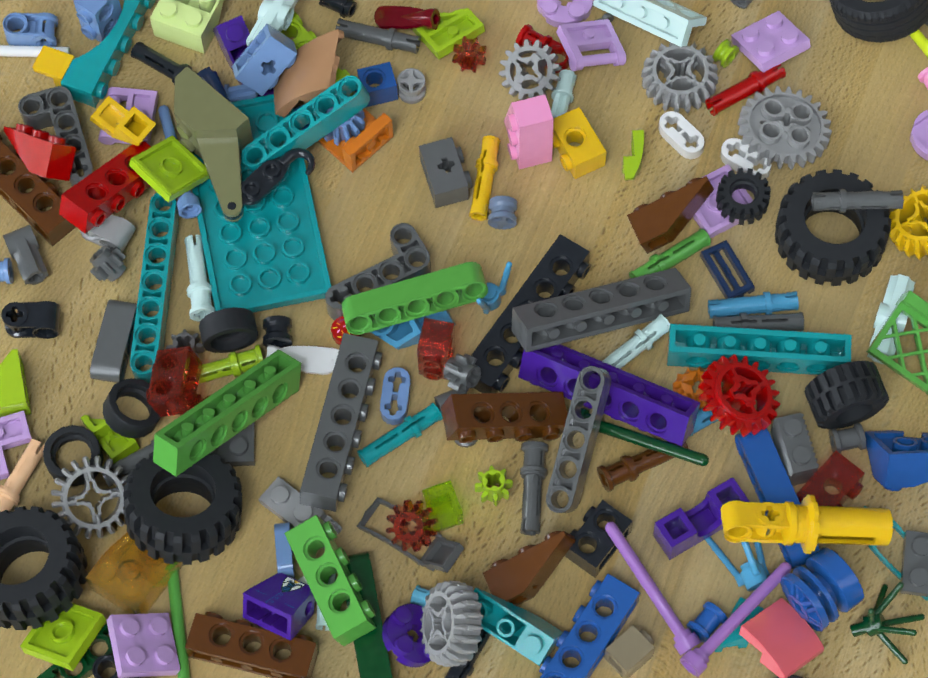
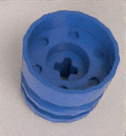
M822 547L806 560V568L797 566L793 569L792 573H787L780 581L782 590L790 605L806 620L811 628L821 632L828 627L829 622L838 620V610L848 612L864 599L863 588L852 569L835 551L828 547Z

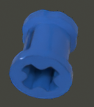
M709 601L703 604L704 609L696 619L686 624L691 633L695 631L703 643L710 638V635L720 624H723L728 619L719 607Z

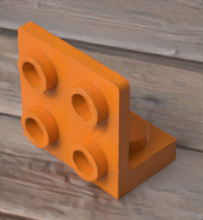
M364 108L365 128L360 131L357 137L353 136L347 142L342 140L338 146L334 144V139L326 142L323 137L318 142L353 173L393 137L392 119L385 113L376 119Z

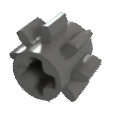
M103 246L91 257L90 262L94 267L90 272L99 281L108 279L110 282H113L125 271L126 266L123 260L126 256L117 247L108 249L106 246Z
M183 329V332L178 335L172 334L173 345L166 346L168 354L172 355L173 365L179 362L184 365L185 369H188V366L194 362L199 364L198 353L205 352L202 343H199V334L191 335L187 333L186 329Z
M457 353L456 357H451L446 362L443 370L444 378L450 380L448 387L458 392L461 389L467 392L469 388L475 387L481 378L480 367L475 365L477 358L466 353L464 356Z

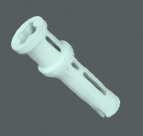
M195 234V245L193 243V235H189L184 239L190 285L186 292L187 296L191 299L190 319L200 322L206 315L214 312L215 308L211 303L212 288L210 283L207 282L201 235Z

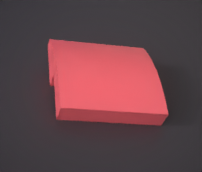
M780 598L741 625L739 635L762 652L760 662L779 678L790 677L824 651V646L814 630L783 598Z

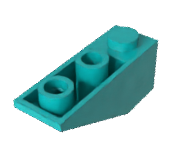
M477 587L474 589V592L478 593V602L482 603L480 612L484 615L481 620L483 630L540 666L551 655L563 632L536 614Z

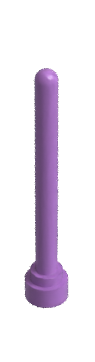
M608 522L605 525V531L675 635L673 638L676 643L674 647L680 656L701 643V640L695 631L691 633L689 628H684L616 523Z
M782 562L700 648L688 650L680 658L684 668L692 675L699 677L707 668L708 657L780 583L781 578L790 573L791 565L788 562Z

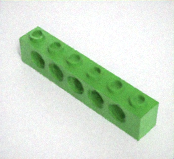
M279 349L156 432L154 434L153 462L177 477L298 392L301 362Z

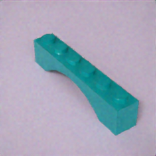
M124 0L119 19L109 35L92 50L72 60L61 81V86L70 91L73 100L96 108L99 100L105 98L109 81L112 76L117 75L124 53L127 54L130 51L132 38L135 32L142 28L144 15L148 8L151 9L155 0Z

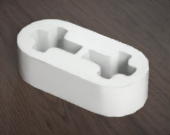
M669 111L660 117L658 127L660 135L684 158L696 159L700 157L705 143L702 134L678 112ZM667 123H669V124H671V125L674 124V123L677 124V128H676V129L673 128V127H670V128L668 129V128H666V126H667ZM687 141H688L689 143L696 142V143H697V144H696V148L693 147V146H689V147L687 148V147H686V142H687Z
M738 138L727 139L722 144L720 158L725 165L728 164L736 172L738 168H743V173H747L748 168L753 169V165L757 166L760 163L763 165V169L759 168L757 171L753 169L752 175L755 176L757 172L761 173V180L769 177L772 164L767 166V158L765 157L757 161L758 153L756 151L753 153L747 152L749 144L742 145V140ZM734 149L739 151L738 154L733 156L728 155L729 151L732 152Z

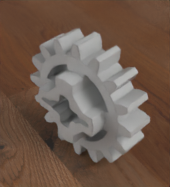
M525 39L523 47L518 43H514L515 51L513 53L508 50L505 51L509 58L507 61H500V64L505 66V70L500 71L499 75L506 78L502 86L505 88L511 87L509 90L510 95L514 97L518 94V99L524 100L527 96L532 98L538 94L546 95L545 91L547 89L555 90L552 82L560 81L561 79L555 75V71L561 70L562 66L554 64L559 57L555 53L550 54L552 50L550 46L545 45L542 48V42L536 40L532 46L531 41ZM527 53H533L530 57H521ZM523 64H525L528 67H532L534 73L537 74L538 77L536 78L534 75H530L526 71V68L523 67ZM547 64L548 71L547 75L545 76L544 67ZM514 65H515V66H516V75L513 77V69H514ZM532 84H539V86L535 88L525 89Z

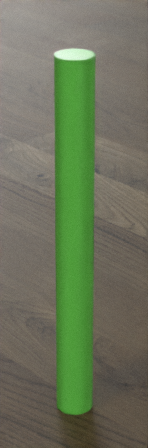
M171 565L166 567L173 636L180 665V671L177 675L178 678H191L189 659L185 650L187 641L178 566Z

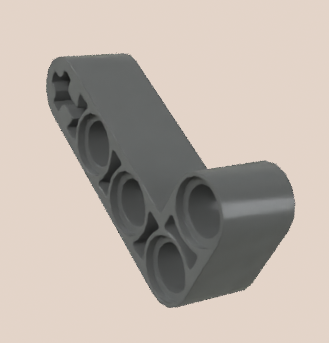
M58 86L24 96L19 101L18 109L25 125L34 127L33 129L38 130L54 126L56 136L66 138V144L75 146L76 150H80L74 156L70 175L71 186H74L94 172L70 91L65 87ZM72 126L69 130H63L66 127ZM83 169L84 176L79 177L77 170Z
M400 223L395 225L390 231L391 250L394 256L327 290L325 294L328 315L333 320L343 316L341 307L343 300L351 296V294L362 293L359 291L361 288L369 287L376 289L431 273L430 254L412 225ZM400 239L410 240L408 243L400 244L397 242ZM414 262L424 263L422 266L414 267L411 265ZM390 274L398 276L396 279L388 280L385 278Z

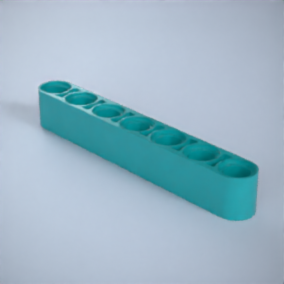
M157 192L151 197L130 357V366L134 378L144 380L151 385L155 384L161 375L180 218L176 199L168 203ZM165 206H169V207H170V208H169L168 210H166V211H160V209H161L162 207H165ZM161 232H167V234L163 237L156 236ZM157 258L164 259L160 263H153V261ZM156 284L162 285L160 288L156 290L149 289L151 286ZM151 311H158L155 316H146ZM147 338H155L150 344L142 343ZM144 365H152L147 371H139Z

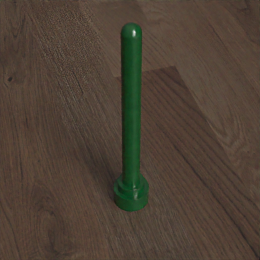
M581 408L582 416L585 419L591 416L589 410ZM601 421L599 433L699 466H706L709 463V458L705 454Z

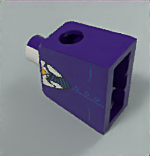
M277 573L243 593V618L291 641L313 615L315 598L304 576L296 580L283 573Z

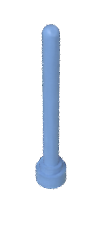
M162 105L159 107L158 113L165 139L172 135L177 139L170 110L166 105ZM191 190L178 197L176 205L180 217L190 219L201 213L202 208L199 198L191 193Z

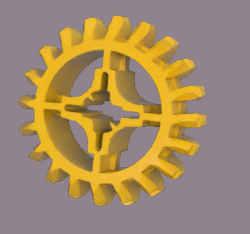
M923 184L920 191L916 192L911 188L909 196L903 195V209H893L894 211H891L889 215L891 219L889 235L891 241L900 252L904 251L909 258L915 255L920 261L925 255L928 256V225L924 220L925 217L928 220V189Z

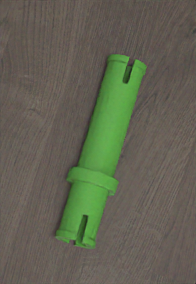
M701 228L660 255H652L647 263L629 272L630 279L674 267L704 247L711 245L709 235Z

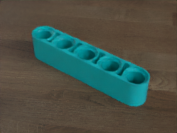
M351 75L340 79L249 143L241 153L243 163L253 173L264 162L280 157L291 149L309 148L363 110L370 101L369 92L356 76ZM358 90L355 95L350 96L353 91ZM334 107L330 112L326 113L329 108ZM310 123V125L306 129L302 130V128L306 124ZM286 140L282 146L278 147L282 141ZM259 157H262L259 162L255 163Z

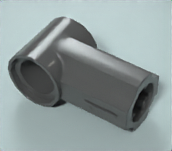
M27 225L3 235L11 257L15 259L25 284L36 285L43 282L49 274L38 249L40 247L31 226Z

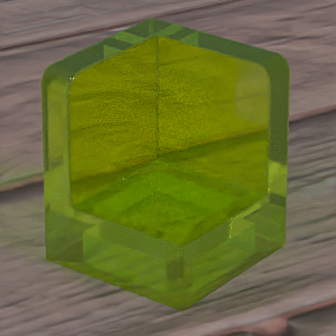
M451 480L422 490V501L435 531L440 532L464 523L463 511Z

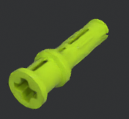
M255 345L254 349L240 353L230 352L231 354H228V358L174 372L178 390L229 375L239 377L264 360L260 345Z

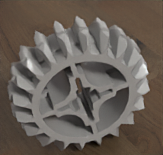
M670 42L669 47L661 43L658 51L652 49L650 58H646L644 61L641 77L642 87L646 89L647 98H653L655 106L663 103L664 111L672 107L675 112H679V108H684L688 114L691 106L699 110L701 103H705V100L710 98V95L713 96L716 91V84H718L717 64H713L714 59L712 55L706 56L705 47L697 50L695 42L691 46L683 47ZM695 69L702 77L701 82L697 81L696 76L693 74ZM659 71H661L664 74V78H666V82L664 84L658 78L657 74Z
M84 456L82 458L83 467H79L78 463L73 460L71 461V466L74 469L72 473L66 468L61 469V472L67 476L65 481L55 478L54 482L61 485L62 488L61 491L51 490V495L60 496V501L52 502L51 506L52 508L62 507V511L57 514L60 518L67 516L66 522L70 526L72 523L76 525L73 529L76 536H78L82 528H85L84 535L86 539H90L93 529H96L98 538H103L102 528L106 527L107 531L113 534L115 530L111 524L114 521L121 527L125 524L118 517L121 513L124 514L123 484L127 482L128 475L121 478L118 477L123 470V467L120 465L111 471L110 468L113 463L111 459H107L103 467L100 466V456H95L94 465H90L89 458ZM93 471L109 476L116 485V488L100 489L96 485ZM84 474L85 484L83 491L80 494L67 497L72 482L78 476ZM89 482H91V487L96 493H108V495L101 496L100 501L97 500L99 503L95 505L96 513L91 502L77 501L78 499L85 498V494H88L87 491L90 490ZM118 497L114 511L102 520V504L106 500ZM75 505L87 506L93 522H84L77 519L69 507Z
M460 581L437 583L435 587L430 589V595L425 597L426 605L422 607L423 617L420 619L422 621L420 632L423 633V639L421 642L426 645L425 653H428L430 660L436 662L437 665H443V667L466 665L467 661L473 659V653L478 652L477 644L482 641L480 636L481 630L484 629L481 626V620L484 617L480 612L482 603L478 602V593H475L473 587L468 586L466 583H460Z

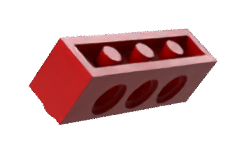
M142 141L139 146L132 144L61 195L59 215L82 232L87 233L92 228L102 225L105 219L114 212H120L129 201L139 198L150 185L129 166L131 158L152 146L145 141Z

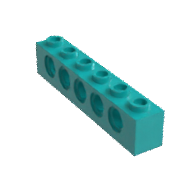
M670 324L667 366L697 368L701 366V368H707L713 361L717 362L722 356L729 359L735 354L738 361L747 356L749 365L756 361L759 362V371L767 369L768 372L819 375L830 368L851 362L852 335Z

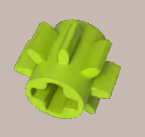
M491 465L489 471L485 472V474L478 472V479L482 483L475 484V492H482V503L488 500L497 506L498 501L502 498L509 499V492L506 489L513 487V481L511 479L505 480V468L498 471Z

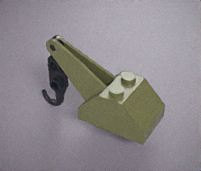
M188 66L175 77L174 115L177 123L176 129L181 139L179 142L191 153L194 152L203 159L226 220L230 222L240 220L244 213L243 208L246 205H255L261 202L284 180L290 164L295 159L303 158L308 162V168L305 171L306 175H310L314 171L316 163L311 152L306 149L295 148L285 152L280 157L264 162L242 182L241 153L253 141L249 118Z

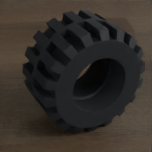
M853 361L830 368L815 377L805 387L804 391L817 426L822 429H840L863 422L877 414L889 401L888 393L875 363L869 361Z

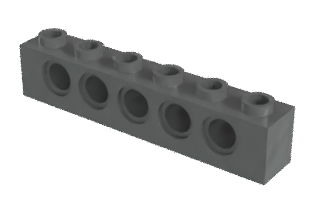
M676 268L513 307L512 332L525 352L653 321L660 314L664 317L689 312L691 287Z
M343 333L300 489L301 505L336 512L339 501H345L348 484L344 483L346 474L351 475L353 471L355 457H351L353 448H359L362 431L358 430L360 421L366 422L369 404H365L367 395H373L376 379L372 378L374 370L380 369L383 353L378 352V340ZM353 368H360V369H362L363 371H361V372H353V371H351V369H353ZM345 394H354V395H356V397H354V398H346V397H344V395H345ZM343 419L349 421V423L341 425L337 421ZM332 446H339L342 449L339 451H332L329 448ZM326 472H331L335 474V476L332 478H325L322 476V474Z

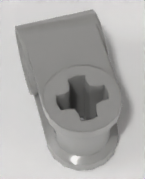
M110 215L99 227H94L87 233L80 230V233L87 241L102 247L106 246L108 249L117 247L123 253L136 228L128 220Z

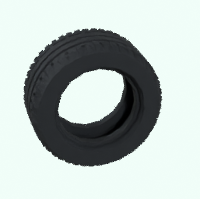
M830 0L835 19L841 28L851 36L868 42H890L907 37L928 21V0H885L876 2Z

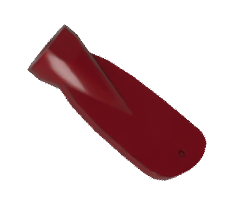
M380 6L375 11L374 19L376 25L383 29L425 27L436 30L440 22V13L436 8L423 10L405 6Z

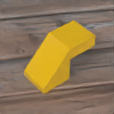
M109 95L90 117V121L112 138L139 146L156 126L153 120L135 106L128 111Z

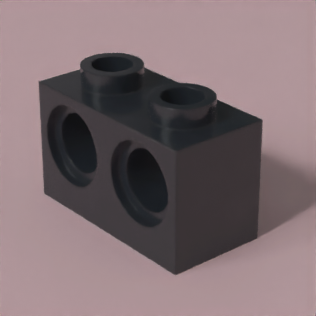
M603 500L597 508L592 506L583 518L585 523L579 531L574 529L570 533L575 537L576 541L565 555L566 558L594 578H596L617 551V547L607 532L599 528L598 524L602 521L614 522L624 537L627 538L631 533L633 523L631 519ZM589 544L595 548V551L587 554L583 553L579 548L582 545Z

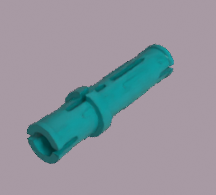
M431 403L430 406L416 415L405 417L402 424L382 435L363 449L358 450L357 454L363 464L369 467L372 463L392 452L411 438L415 437L417 439L420 437L422 431L443 419L442 414L437 406Z

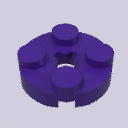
M405 604L396 608L385 620L382 627V638L388 652L392 650L398 657L396 660L399 663L415 668L422 667L431 661L429 654L425 653V643L422 644L421 642L423 639V633L420 632L422 628V621L420 619L423 617L422 606L416 604ZM414 630L419 637L417 641L414 642L413 637L408 635L407 632Z

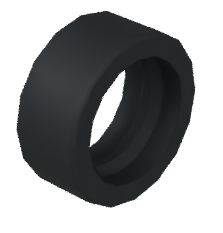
M233 307L214 311L206 315L199 323L202 345L207 351L213 353L238 351L252 345L258 338L255 316L251 310L246 308Z
M123 379L113 385L104 401L103 416L108 426L119 435L134 439L145 437L154 430L162 416L164 403L160 393L153 385L140 379ZM119 397H134L147 407L150 416L145 420L131 419L119 410L116 401Z
M71 425L61 427L51 434L45 442L43 457L44 463L54 480L55 478H60L65 481L67 478L56 463V453L60 447L68 442L81 441L86 443L91 450L90 465H94L95 456H100V466H102L104 460L102 448L93 432L82 426ZM93 471L94 478L99 472ZM84 474L78 476L70 486L84 485Z

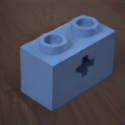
M266 24L232 65L235 79L263 96L268 89L271 90L275 87L280 74L285 68L288 69L294 64L297 58L295 43L269 24Z

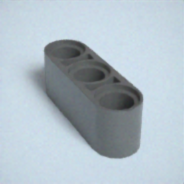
M112 299L108 301L91 362V379L114 383L124 379L132 349L137 303Z

